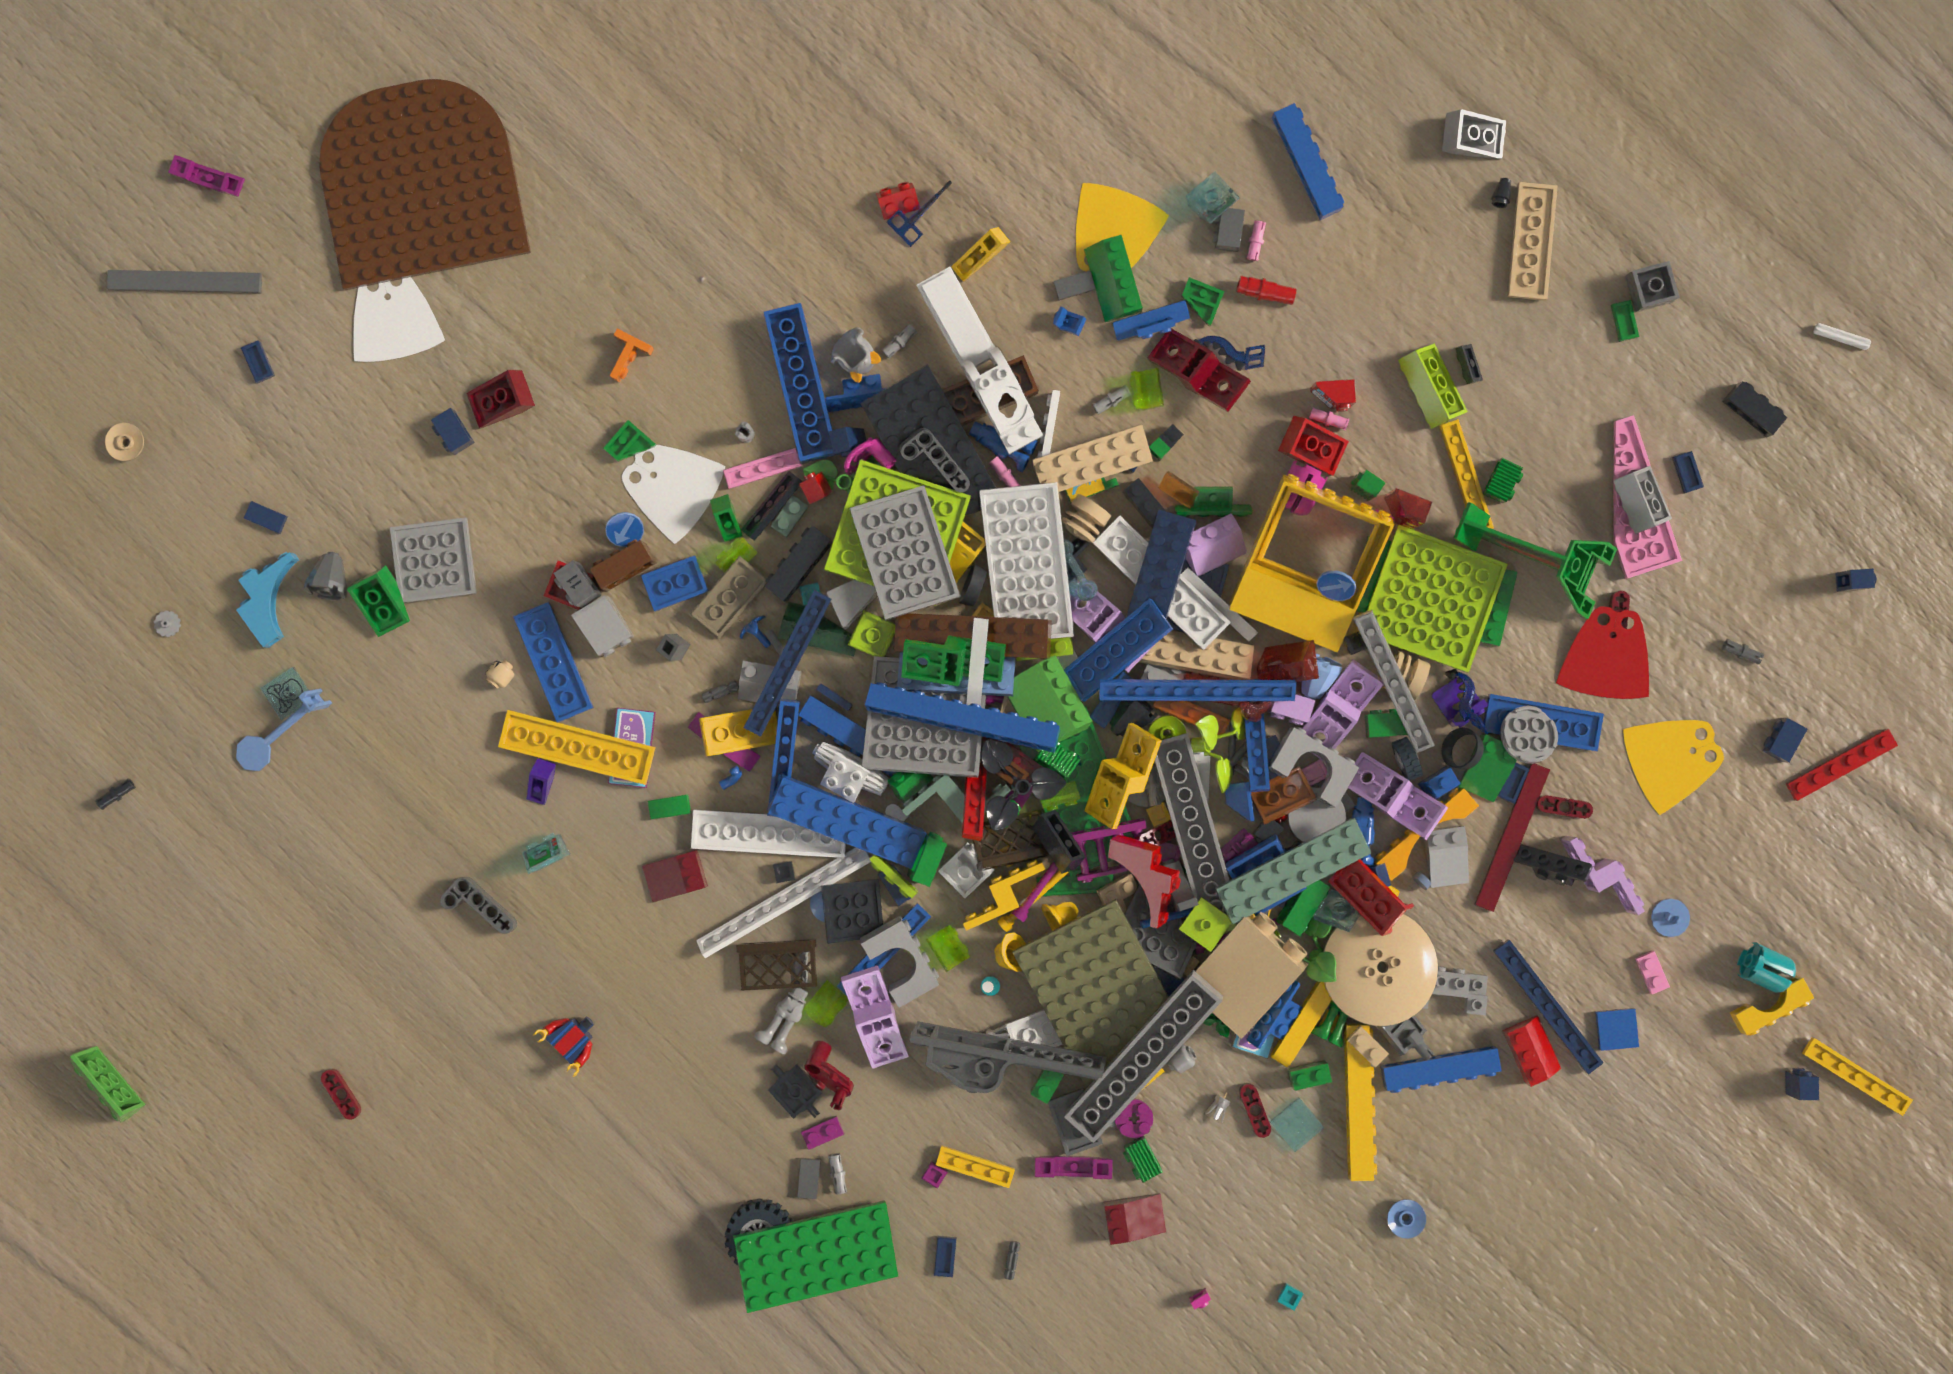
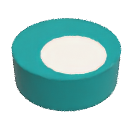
M987 976L981 982V989L984 994L993 996L999 992L1000 982L994 976Z

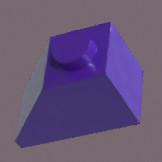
M537 758L529 773L527 800L545 805L554 779L556 764Z

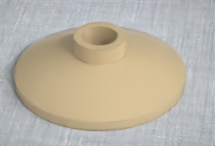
M119 423L107 432L105 446L113 458L120 461H129L141 453L144 446V437L135 425ZM129 439L130 444L125 446V441Z

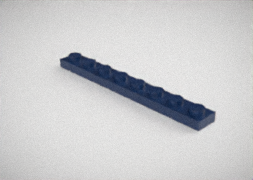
M816 590L813 591L744 726L745 729L760 737L762 736L832 598Z
M1507 939L1494 949L1493 952L1583 1070L1589 1075L1604 1062L1514 944Z

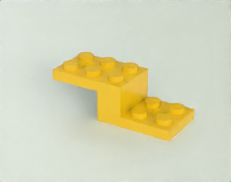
M1128 723L1117 758L1101 761L1084 811L1109 828L1117 829L1129 794L1144 792L1162 740L1138 725ZM1138 744H1139L1140 747H1141V753H1140V754L1138 753V750H1137V745H1138ZM1105 798L1108 800V807H1106L1104 802Z
M1037 859L1026 863L1027 867L1021 870L1017 867L1008 871L1009 875L1005 877L999 875L992 878L989 888L997 906L990 904L984 907L983 912L976 914L975 911L966 915L965 920H963L965 930L967 931L1018 908V901L1010 885L1045 870L1042 861L1037 862Z

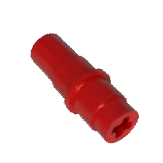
M1240 276L1236 289L1237 293L1257 298L1259 301L1263 299L1293 305L1297 291L1296 288L1266 281V278L1257 279Z

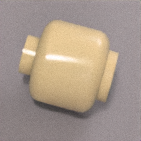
M505 660L503 662L495 661L485 673L486 681L496 689L499 687L505 688L514 677V672L511 670L513 666Z

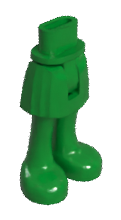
M1331 1000L1326 1019L1319 1027L1315 1026L1311 1033L1342 1048L1344 1045L1342 1032L1349 1016L1342 1012ZM1338 1012H1340L1337 1024L1333 1032L1329 1035L1331 1026Z

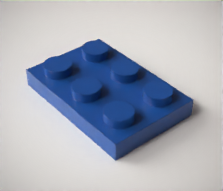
M695 555L641 575L655 612L709 592Z

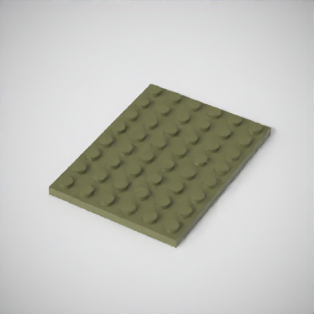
M1116 899L1040 936L1012 952L1064 1048L1107 1056L1105 1067L1169 997ZM1081 1077L1085 1085L1095 1080L1091 1078Z

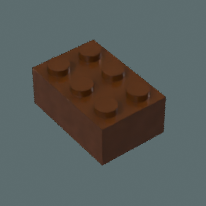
M635 539L626 544L627 548L622 551L617 549L609 554L611 557L608 559H600L593 563L594 567L590 568L602 590L610 591L657 564L645 542Z

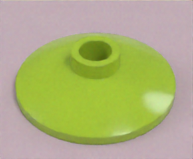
M1173 716L1157 718L1150 725L1148 731L1160 740L1187 733L1182 721ZM1170 730L1169 735H1164L1163 732Z

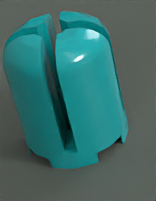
M1752 942L1754 945L1748 950H1743L1739 956L1737 965L1740 966L1741 975L1738 974V976L1772 992H1784L1792 984V981L1764 969L1763 966L1765 965L1795 978L1796 965L1794 961L1757 942Z

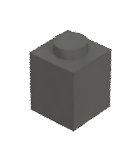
M665 634L656 651L669 661L682 660L691 644L678 634Z

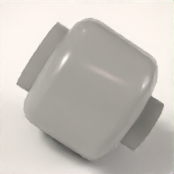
M1183 1044L1168 1060L1167 1064L1172 1071L1175 1070L1178 1073H1183L1195 1065L1197 1057L1190 1046L1187 1047Z

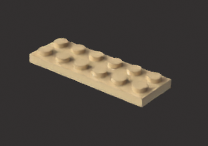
M1518 183L1508 297L1543 301L1548 299L1557 185Z
M1140 424L1032 459L1039 484L1057 482L1058 492L1153 462L1143 425Z
M1170 631L1139 662L1233 680H1250L1254 645L1215 638L1202 650L1186 633Z

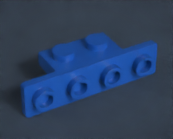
M1182 300L1115 321L1112 324L1118 341L1133 336L1147 339L1153 336L1152 333L1171 331V327H1174L1175 323L1189 319L1190 315L1186 301Z
M880 374L863 376L859 383L855 382L852 378L842 380L844 394L825 398L828 412L862 407L860 402L885 389L882 388Z
M1295 980L1258 1020L1247 1038L1249 1043L1260 1049L1270 1033L1281 1040L1284 1038L1303 1008L1291 1000L1300 987L1299 982Z

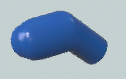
M734 766L729 770L731 774L729 777L719 781L723 790L736 784L741 778L742 771L739 770L738 766Z

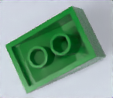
M386 565L356 580L347 588L378 637L410 621L397 582Z
M1481 734L1480 738L1484 746L1482 758L1473 768L1464 771L1460 781L1461 784L1458 787L1494 802L1517 760L1506 751L1502 741L1489 735ZM1475 746L1474 751H1473V753H1472V755H1471V758L1473 757V755H1474V753H1475L1476 746Z

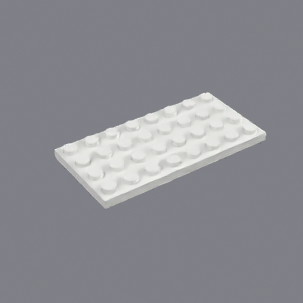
M1057 482L980 490L994 617L1052 620L1051 638L1073 637L1074 630Z

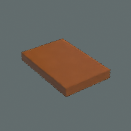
M1300 766L1292 769L1288 777L1282 778L1277 776L1270 779V791L1251 792L1252 802L1264 825L1317 800Z

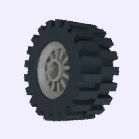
M762 1198L757 1199L756 1202L752 1200L747 1201L746 1205L743 1206L742 1204L733 1213L728 1222L724 1237H726L725 1248H729L728 1255L735 1258L734 1263L738 1265L733 1236L747 1233L746 1230L752 1232L793 1222L792 1218H788V1211L781 1209L782 1205L779 1203L774 1205L772 1204L773 1200L769 1199L767 1202H762Z

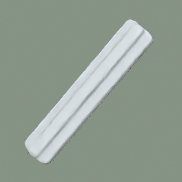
M1821 323L1816 324L1814 328V333L1863 350H1867L1871 344L1870 339Z

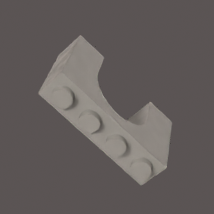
M1300 727L1289 728L1270 760L1268 769L1278 776L1285 778L1288 777L1301 755L1306 752L1318 755L1326 765L1327 775L1316 798L1328 807L1336 808L1359 767L1354 765L1355 761L1348 757L1343 758L1338 755L1339 752L1332 747L1327 748L1322 745L1323 742L1316 737L1311 738L1306 735L1307 732Z
M901 916L860 938L861 945L870 960L892 948H902L913 955L915 961L911 972L888 986L889 992L899 1008L939 985L937 979L940 977L936 969H931L929 966L930 959L925 951L921 952L919 949L921 944L916 935L912 937L909 932L912 930L907 920L903 921Z

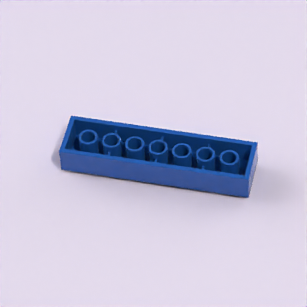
M797 303L764 311L801 464L838 455L833 454L829 431H833L802 304Z
M783 774L780 776L767 808L768 814L911 869L927 834L922 828L858 803H852L845 798Z

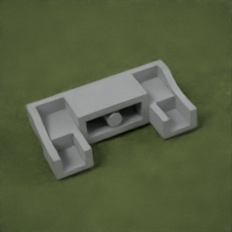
M1438 966L1436 985L1432 994L1464 997L1465 1013L1486 1016L1488 976L1465 973V969L1460 968L1446 971V967ZM1429 1000L1423 1009H1428Z

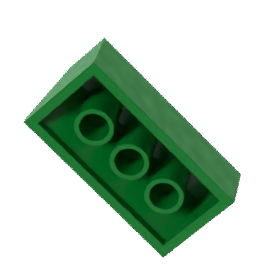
M1122 234L1101 240L1085 248L1084 252L1105 323L1141 313L1143 307Z

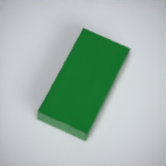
M1631 300L1611 304L1619 342L1640 337Z

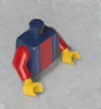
M587 1016L580 1023L575 1018L572 1020L568 1018L553 1020L543 1027L542 1030L534 1032L533 1036L537 1033L541 1034L542 1038L537 1042L540 1043L546 1039L570 1063L566 1072L571 1068L575 1069L576 1072L573 1075L575 1077L579 1072V1068L590 1057L592 1049L591 1039L593 1037L588 1030L594 1025V1022Z

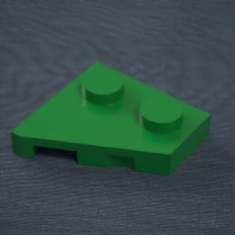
M1189 277L1181 297L1207 326H1211L1225 291Z
M627 420L603 449L619 462L654 448L657 444L632 422Z

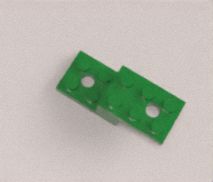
M948 635L944 645L905 639L901 677L959 686L963 676L969 677L972 639ZM987 641L985 657L989 659V663L984 664L983 680L1002 682L1006 644ZM918 658H925L928 664H920Z

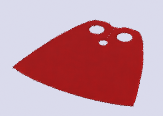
M1597 607L1590 614L1589 619L1585 621L1572 643L1556 683L1573 691L1599 697L1617 699L1649 697L1648 650L1643 624L1638 613L1631 610L1615 612L1611 607ZM1605 613L1609 615L1610 621L1607 625H1600L1597 618L1600 614ZM1625 617L1633 619L1634 625L1632 628L1625 629L1622 627L1621 622ZM1615 632L1616 637L1610 638L1609 634Z

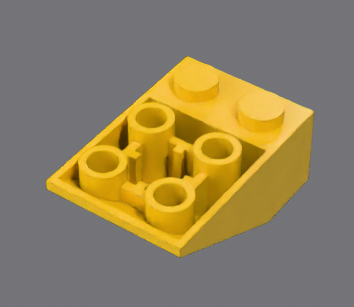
M962 522L949 563L956 583L986 547L985 539L964 522Z

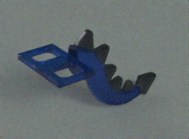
M949 180L931 199L909 218L899 209L886 223L911 247L923 235L915 224L942 193L949 188L952 181ZM896 215H900L905 221L900 228H897L892 223V219ZM910 228L918 234V237L913 242L905 236V233Z
M1206 336L1199 340L1194 339L1195 342L1200 345L1204 344L1206 347L1213 344L1214 350L1220 348L1218 354L1226 356L1225 364L1235 363L1238 371H1241L1243 368L1247 370L1264 367L1265 344L1247 347L1244 352L1237 351L1231 342L1220 336ZM1261 349L1260 353L1249 354L1251 350ZM1260 360L1259 364L1249 366V362Z
M1456 669L1446 671L1445 675L1451 680L1457 678L1456 682L1458 684L1463 682L1459 686V690L1464 692L1457 694L1460 702L1452 706L1454 710L1459 711L1453 719L1454 722L1470 720L1473 726L1488 734L1489 732L1481 717L1476 715L1471 708L1476 690L1474 682L1467 674L1457 672Z

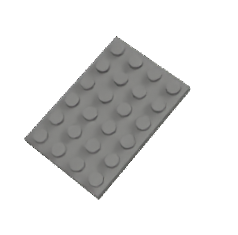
M925 486L850 508L885 620L960 597Z

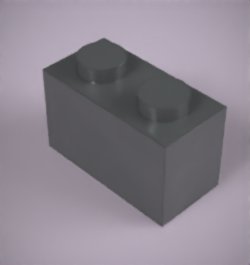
M1227 208L1222 214L1216 216L1215 224H1218V231H1214L1212 243H1216L1215 249L1238 252L1245 210Z

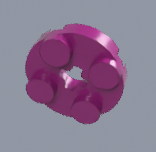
M1134 1098L1115 1119V1124L1122 1135L1130 1138H1139L1149 1133L1153 1125V1113L1145 1102ZM1132 1113L1139 1116V1120H1136V1123L1128 1120L1129 1117H1132Z

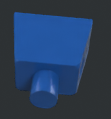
M1446 765L1419 782L1418 786L1424 793L1436 799L1461 783L1451 767Z

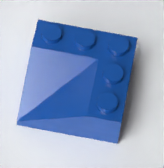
M1275 834L1226 862V869L1232 879L1285 853L1286 850ZM1307 887L1254 913V915L1257 916L1260 912L1265 913L1266 911L1272 909L1273 907L1279 905L1280 903L1307 889Z

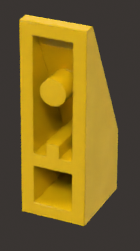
M999 227L990 229L951 268L962 281H965L1010 243V240Z

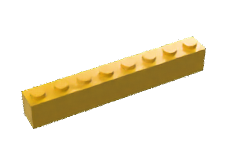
M1346 1023L1344 1026L1348 1178L1350 1181H1374V1175H1377V1164L1374 1163L1377 1149L1376 1144H1373V1136H1376V1126L1372 1120V1117H1375V1105H1372V1097H1375V1088L1371 1085V1078H1374V1067L1347 1040L1359 1026L1373 1038V1029L1370 1028L1369 1024Z

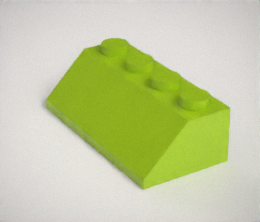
M1435 343L1415 350L1398 360L1401 371L1405 374L1409 387L1416 396L1417 404L1421 407L1425 420L1431 429L1468 412Z

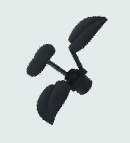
M988 739L982 747L981 760L984 768L993 774L998 773L1002 769L1003 772L1013 779L1011 787L1014 793L1007 800L1003 796H995L986 806V815L992 830L1003 829L1017 818L1019 807L1016 803L1010 801L1017 797L1018 794H1027L1031 786L1035 797L1040 800H1049L1066 785V781L1062 776L1049 768L1034 770L1031 775L1033 782H1028L1021 778L1017 779L1016 776L1005 768L1013 760V752L1007 744Z

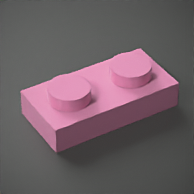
M1655 951L1635 958L1650 994H1655L1670 987Z

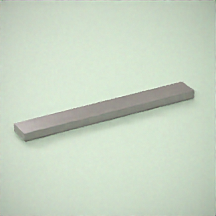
M1372 609L1353 617L1416 753L1435 746Z

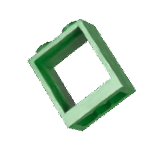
M931 831L929 834H926L914 865L907 872V876L912 881L928 887L931 886L947 846L941 835Z

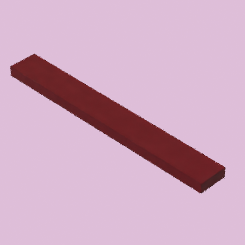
M1535 763L1529 766L1530 770L1513 806L1474 904L1491 912L1495 910L1514 858L1517 855L1550 772V769Z

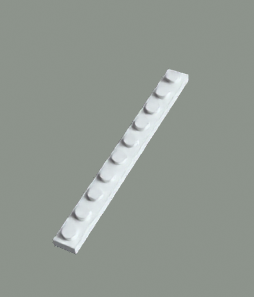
M859 848L852 849L845 854V858L835 859L696 940L702 955L707 958L820 892L821 885L834 884L870 863L867 851Z

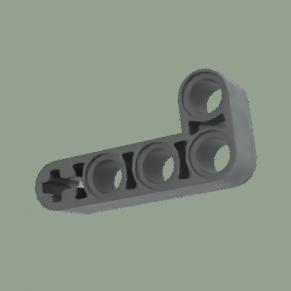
M919 428L900 444L899 449L903 458L913 460L924 452L957 492L967 491L970 486L969 479L930 430ZM923 433L929 435V439L926 442L919 441V436ZM906 446H913L914 451L907 455L904 453V448ZM935 448L941 449V454L938 457L931 456V452ZM947 463L953 464V469L949 472L943 470L944 465ZM957 475L960 480H963L964 484L962 486L958 484L953 476Z
M470 877L457 879L440 899L442 907L449 910L458 907L465 901L502 934L510 933L517 927L516 918ZM462 881L468 884L466 891H463L460 887ZM476 894H480L482 897L480 904L475 902L474 897ZM449 895L455 898L454 905L448 903L447 898ZM490 907H494L496 909V915L494 917L491 916L488 912ZM505 921H509V922H510V923L508 924V926H509L508 928H505V927H504Z

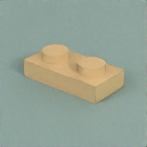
M1361 1026L1347 1038L1375 1068L1389 1054Z

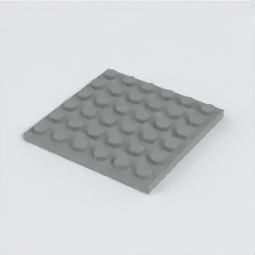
M874 656L871 683L876 684L880 682L888 685L890 688L897 687L899 658ZM923 692L926 696L930 697L938 695L948 701L956 699L961 701L962 704L967 702V694ZM982 695L981 708L985 709L986 695ZM868 711L862 767L867 770L978 778L982 736Z

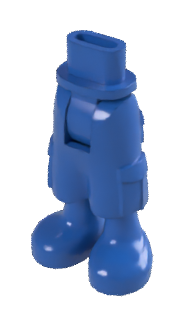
M976 421L974 422L969 435L976 438L975 441H979L980 444L990 449L1002 459H1006L1008 456L1016 462L1018 471L1023 472L1030 456L1017 451L1009 454L994 426H986V423L982 425ZM1035 440L1020 449L1032 455L1038 441Z
M1358 797L1357 806H1354L1355 809L1351 818H1355L1370 849V845L1374 844L1375 835L1374 808H1372V803ZM1370 854L1361 858L1366 865H1374L1375 861Z

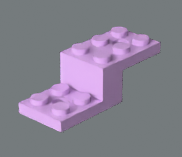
M1083 578L1069 591L1072 621L1094 643L1098 642L1125 619L1118 608ZM1081 601H1087L1084 607H1078ZM1147 650L1144 654H1142L1138 659H1136L1124 670L1129 672L1145 656V654L1149 650Z
M1353 659L1321 698L1316 711L1310 717L1309 723H1305L1302 727L1307 732L1306 735L1312 738L1316 737V733L1321 732L1325 735V739L1321 740L1323 742L1322 745L1327 748L1332 747L1336 749L1358 722L1362 710L1384 685L1382 679ZM1359 682L1362 684V688L1355 689L1352 683Z
M1362 752L1354 764L1359 769L1348 789L1372 803L1382 813L1427 840L1448 807L1416 788L1408 779ZM1372 774V780L1365 783L1363 781L1364 776ZM1419 809H1425L1423 817H1416V812Z
M1565 836L1560 839L1570 858L1592 864L1593 868L1587 881L1584 882L1588 890L1600 892L1612 885L1626 912L1635 915L1645 912L1642 907L1644 903L1634 893L1633 889L1635 887L1632 881L1625 877L1623 873L1625 869L1621 862L1605 858L1595 864L1591 856H1587L1584 849L1586 847L1580 838Z
M878 965L841 977L843 987L853 1010L855 1026L871 1067L876 1068L909 1057L897 1025L894 1007ZM863 986H869V987H870L869 990H866V991L861 990V988H862ZM882 1044L889 1045L887 1048L880 1047Z

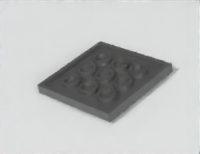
M1139 883L1124 915L1151 965L1180 980L1198 942L1179 930L1187 916L1168 921L1159 928L1147 927L1142 929L1140 921L1150 919L1151 917L1146 894ZM1171 900L1167 906L1168 913L1175 911Z

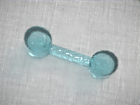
M1063 539L1065 558L1080 582L1077 588V595L1081 600L1089 601L1096 596L1098 591L1095 582L1086 579L1072 555V543L1069 540Z

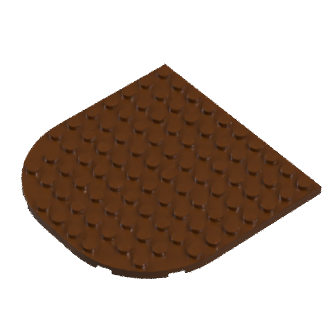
M418 80L364 93L345 105L332 120L321 145L319 168L343 290L531 253L507 132L498 114L478 93L464 85L448 80Z

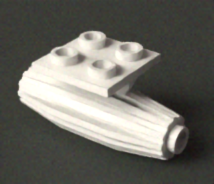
M825 742L821 745L817 744L813 750L814 759L827 769L820 785L852 803L855 802L861 789L879 796L885 791L889 778L879 770H867L862 767L863 759Z

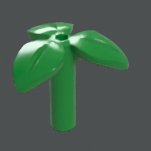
M1211 1013L1203 1024L1211 1026L1216 1022L1217 1033L1228 1038L1230 1028Z

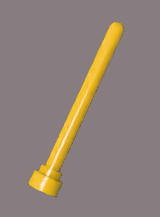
M1058 871L1052 876L1033 904L1069 872L1061 874ZM1011 913L1009 916H1002L997 922L1004 931L1008 932L1013 928L1012 925L1017 917Z

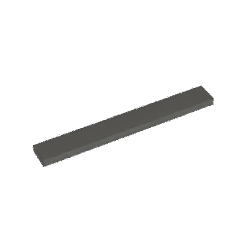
M108 270L107 289L262 293V274L245 272Z

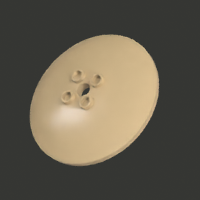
M1355 913L1342 921L1334 929L1326 942L1323 952H1331L1336 958V981L1324 982L1326 990L1336 1006L1356 1021L1375 1026L1401 1023L1417 1014L1426 1005L1434 991L1438 973L1434 946L1422 927L1404 914L1392 927L1393 931L1391 934L1381 936L1359 913ZM1381 961L1387 966L1386 971L1383 973L1377 969V965Z

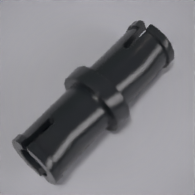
M128 778L118 786L111 787L109 792L96 799L95 802L101 810H104L113 802L120 801L122 796L135 789L136 786Z

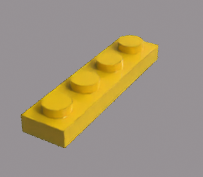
M941 1145L936 1161L937 1166L1007 1188L1010 1187L1015 1168Z

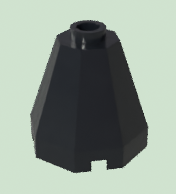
M1121 700L1110 722L1112 726L1110 730L1116 736L1121 735L1124 737L1128 723H1134L1142 728L1150 724L1158 714L1156 712L1154 714L1151 713L1153 708L1147 701Z

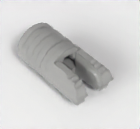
M741 422L736 428L735 435L741 442L749 443L754 439L755 433L747 422ZM748 430L749 436H744L741 431Z
M803 952L799 956V959L805 965L808 964V952ZM797 961L791 966V970L796 975L803 969ZM807 970L800 976L805 983H808Z

